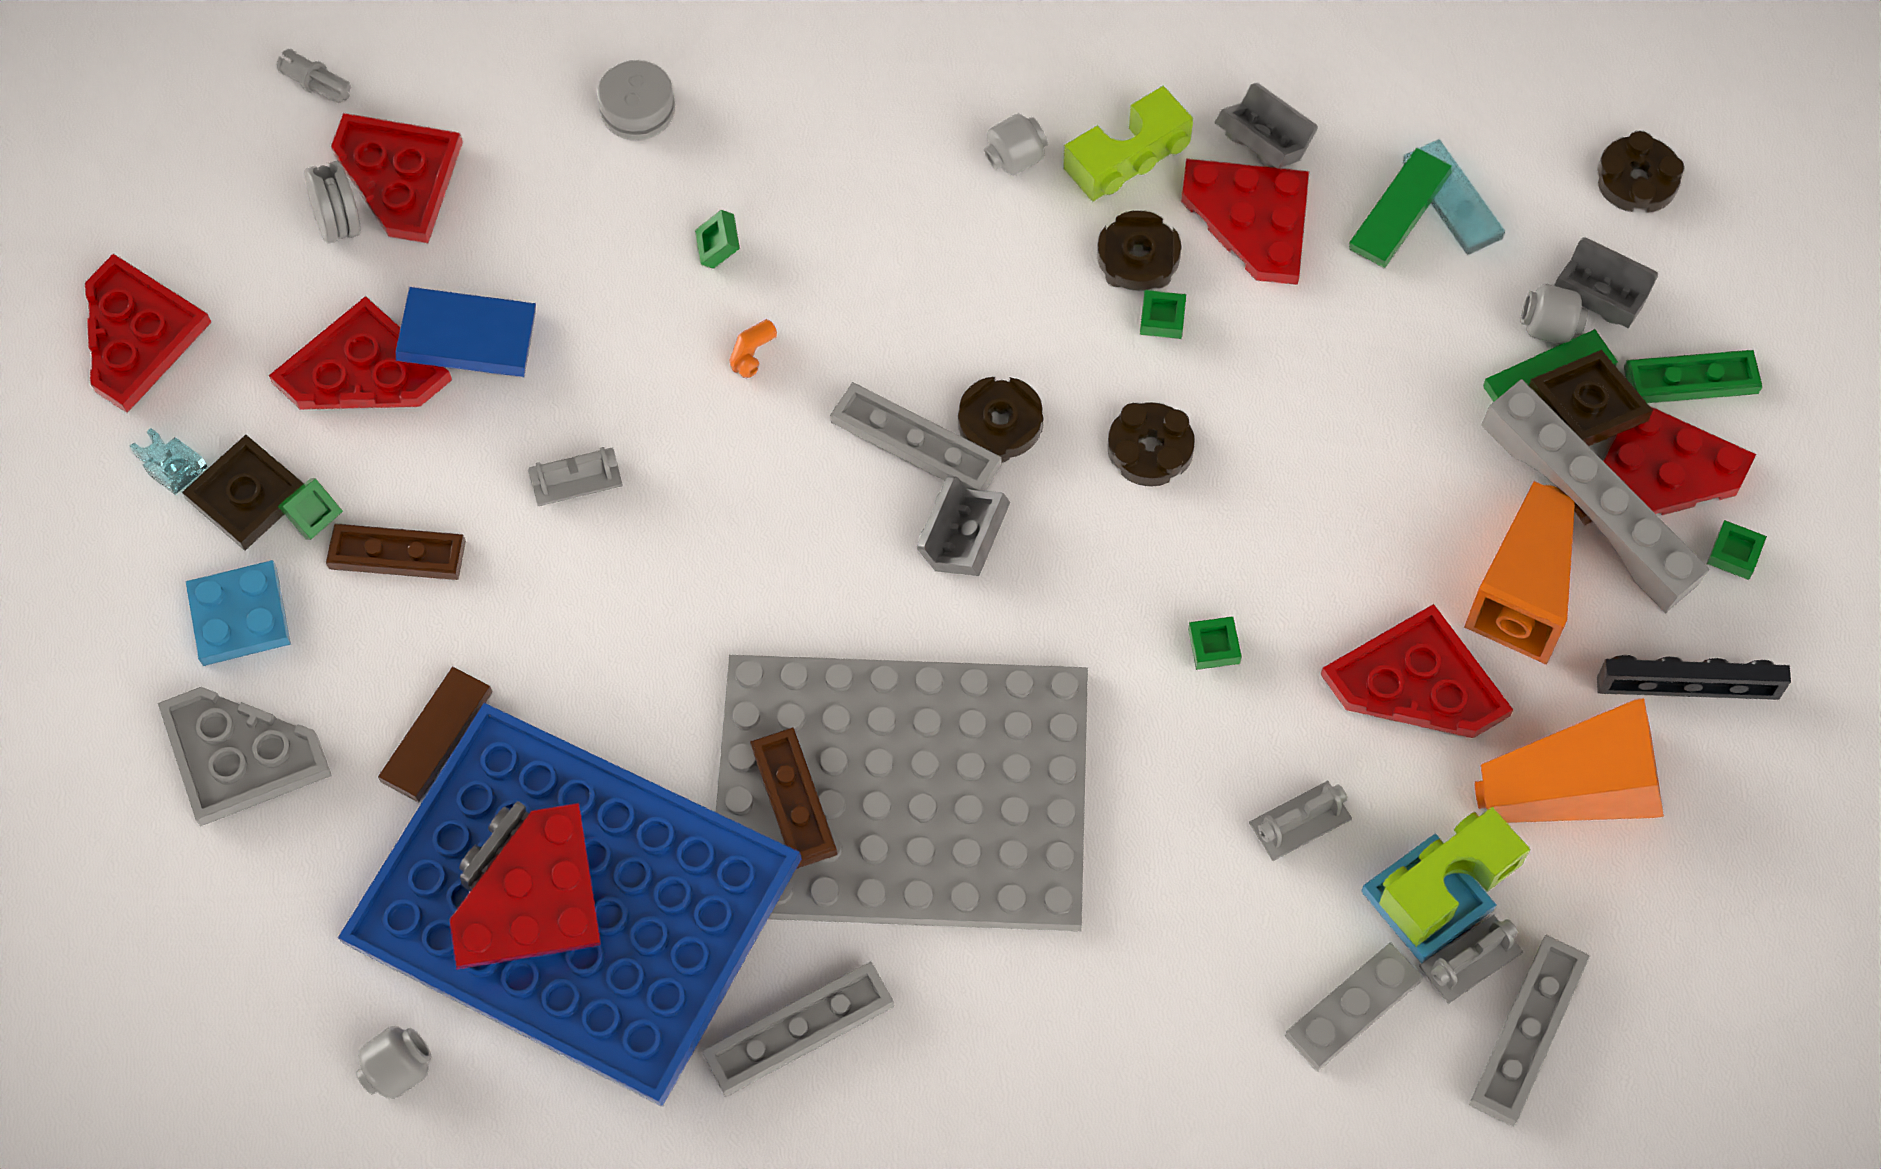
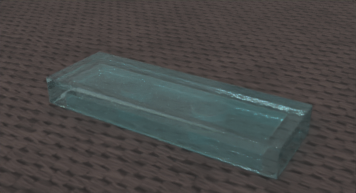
M1438 139L1420 147L1419 149L1452 165V174L1431 204L1465 253L1469 255L1502 240L1505 234L1504 228L1441 140ZM1413 151L1404 155L1402 162L1403 165L1409 159Z

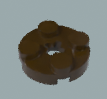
M1635 131L1629 137H1623L1612 142L1604 150L1597 169L1599 190L1612 205L1621 210L1633 212L1634 208H1648L1646 213L1656 212L1666 207L1676 196L1684 172V164L1665 143L1654 139L1645 131ZM1633 169L1645 171L1649 178L1646 179L1643 176L1638 178L1632 177Z
M1140 210L1122 213L1116 217V222L1110 224L1107 229L1105 226L1100 232L1097 245V260L1099 267L1105 274V280L1113 287H1123L1138 291L1163 288L1171 282L1172 275L1178 269L1181 256L1180 236L1174 227L1172 231L1168 225L1164 224L1163 218L1156 213ZM1140 244L1143 245V250L1149 253L1139 257L1134 256L1129 251H1133L1135 245Z
M995 377L981 379L971 385L961 397L958 412L960 435L968 441L1002 457L1001 463H1004L1011 457L1025 453L1038 441L1043 430L1041 399L1030 385L1020 379L1009 377V381H995ZM995 411L1000 415L1005 412L1010 413L1008 423H993L991 413Z
M1154 402L1130 403L1122 408L1121 414L1113 421L1110 427L1107 446L1108 456L1112 464L1114 461L1115 465L1121 470V475L1128 481L1142 486H1161L1169 483L1170 478L1177 476L1180 472L1183 474L1188 469L1193 457L1195 438L1194 432L1189 425V417L1182 410ZM1147 437H1154L1163 446L1157 445L1154 451L1145 450L1146 445L1140 441L1147 439Z

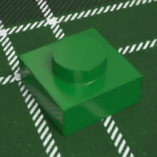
M721 209L695 230L700 264L705 267L716 268L740 249L733 213Z
M1144 290L1140 335L1182 339L1187 294Z
M310 478L278 506L306 540L314 538L343 512L316 478Z
M1724 520L1706 564L1749 580L1755 570L1767 536Z
M1233 616L1189 622L1188 632L1196 670L1241 663L1242 656Z

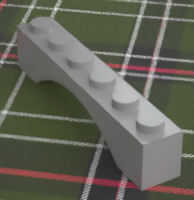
M1522 379L1489 405L1481 426L1512 457L1543 474L1587 514L1611 543L1634 582L1665 613L1699 585L1710 569Z

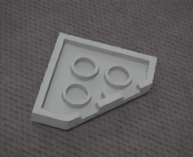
M203 687L158 703L195 820L200 827L332 776L316 732L310 728L299 724L297 726L275 718L271 713L242 702L238 704L220 697L218 693Z

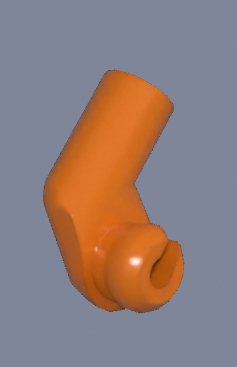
M763 320L741 332L737 337L729 361L732 370L735 373L739 372L743 378H750L758 371L759 361L756 357H753L756 348L777 336L776 327L770 320Z

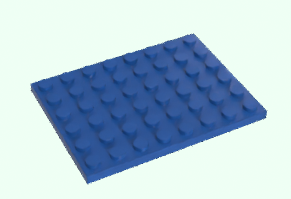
M483 703L341 931L338 939L343 944L663 1107L802 857L800 852L493 706ZM519 801L526 806V812L530 813L533 810L579 803L601 942L600 946L457 969L450 918L470 893L468 889L462 886L460 879L464 871L459 866L466 854L474 845L480 848L483 847L492 835L488 828L503 807L511 810L514 804Z

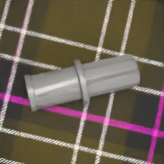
M292 49L282 52L284 56L291 59V63L279 56L277 70L300 82L306 91H316L336 103H340L342 100L346 101L349 98L350 83L328 71L322 62H311Z

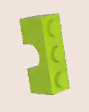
M1163 85L1131 104L1129 130L1135 137L1128 140H1116L1106 135L1097 125L1064 145L1063 169L1092 202L1105 194L1111 195L1118 191L1124 182L1137 174L1143 175L1148 173L1157 162L1168 155H1176L1182 152L1191 142L1193 117Z
M1493 807L1481 816H1478L1475 812L1469 814L1454 828L1456 835L1445 843L1440 839L1435 840L1420 853L1418 857L1421 861L1410 870L1405 866L1398 868L1383 882L1386 888L1379 905L1416 947L1452 920L1459 906V903L1447 890L1444 877L1453 873L1467 874L1476 879L1488 892L1523 865L1531 849Z

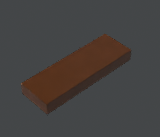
M334 524L326 564L331 570L458 580L466 540L463 534Z
M452 666L378 775L380 782L419 803L462 739L483 703H486L493 691L490 685Z
M794 727L750 741L784 844L801 854L802 858L796 869L837 856V849Z

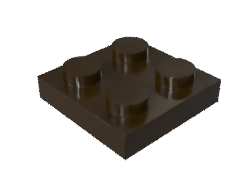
M1602 350L1532 378L1529 387L1588 447L1649 421L1653 411Z
M244 435L183 490L182 494L186 501L245 551L284 515L278 506L304 483L249 436Z

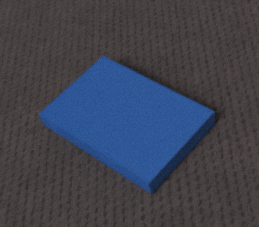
M409 287L396 347V361L525 377L536 314V303Z

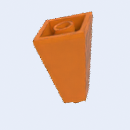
M1533 482L1478 589L1464 626L1466 629L1546 665L1568 618L1575 502L1565 495L1561 489L1552 485H1542L1538 482Z
M1644 698L1632 700L1481 764L1482 781H1475L1478 808L1489 810L1493 807L1507 823L1664 817L1651 729Z

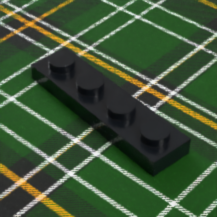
M1619 655L1611 659H1605L1597 675L1598 694L1779 700L1791 683L1790 665H1774L1769 660H1755L1747 664L1728 663L1727 660L1721 658H1711L1702 662H1684L1678 657H1663L1656 661L1637 660L1636 657L1631 655Z

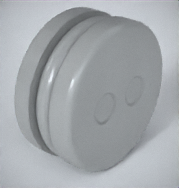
M641 60L626 61L611 68L600 80L597 97L601 116L606 127L615 135L630 140L648 139L661 133L671 123L675 113L672 83L666 72L659 66Z
M339 161L327 163V166H320L318 169L316 166L306 168L304 172L306 187L312 210L324 241L332 243L338 241V238L343 239L346 236L351 238L360 235L361 228L355 199L342 164Z

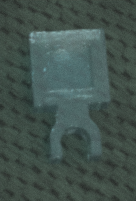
M152 428L147 431L148 436L153 442L150 446L141 448L135 442L130 445L135 456L144 462L143 467L148 475L174 495L208 467L202 456L176 437L165 445L160 435Z

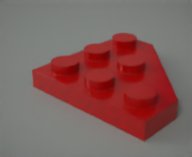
M343 113L331 144L334 156L342 164L346 174L389 237L429 243L463 144L461 134L459 132Z
M1186 158L1181 202L1191 213L1195 211L1208 224V231L1228 252L1232 250L1246 264L1245 269L1255 280L1298 285L1309 171Z
M113 253L85 282V295L89 308L87 331L88 348L91 351L92 369H90L91 386L97 394L128 413L210 325L211 320L208 314Z
M366 296L269 375L272 384L300 410L421 407L452 381L450 372L445 367L396 361V347L401 327Z
M1651 407L1653 411L1649 421L1617 434L1603 461L1655 514L1661 513V515H1666L1695 507L1697 503L1714 498L1723 500L1736 496L1757 454Z
M1434 604L1324 666L1321 672V676L1347 711L1469 738H1475L1509 718L1513 712V708Z
M579 803L531 811L452 915L450 926L457 969L600 946L601 942Z

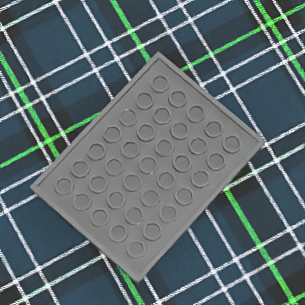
M729 655L716 813L784 844L750 741L794 727L838 854L837 856L796 869L768 919L1081 931L1088 667Z

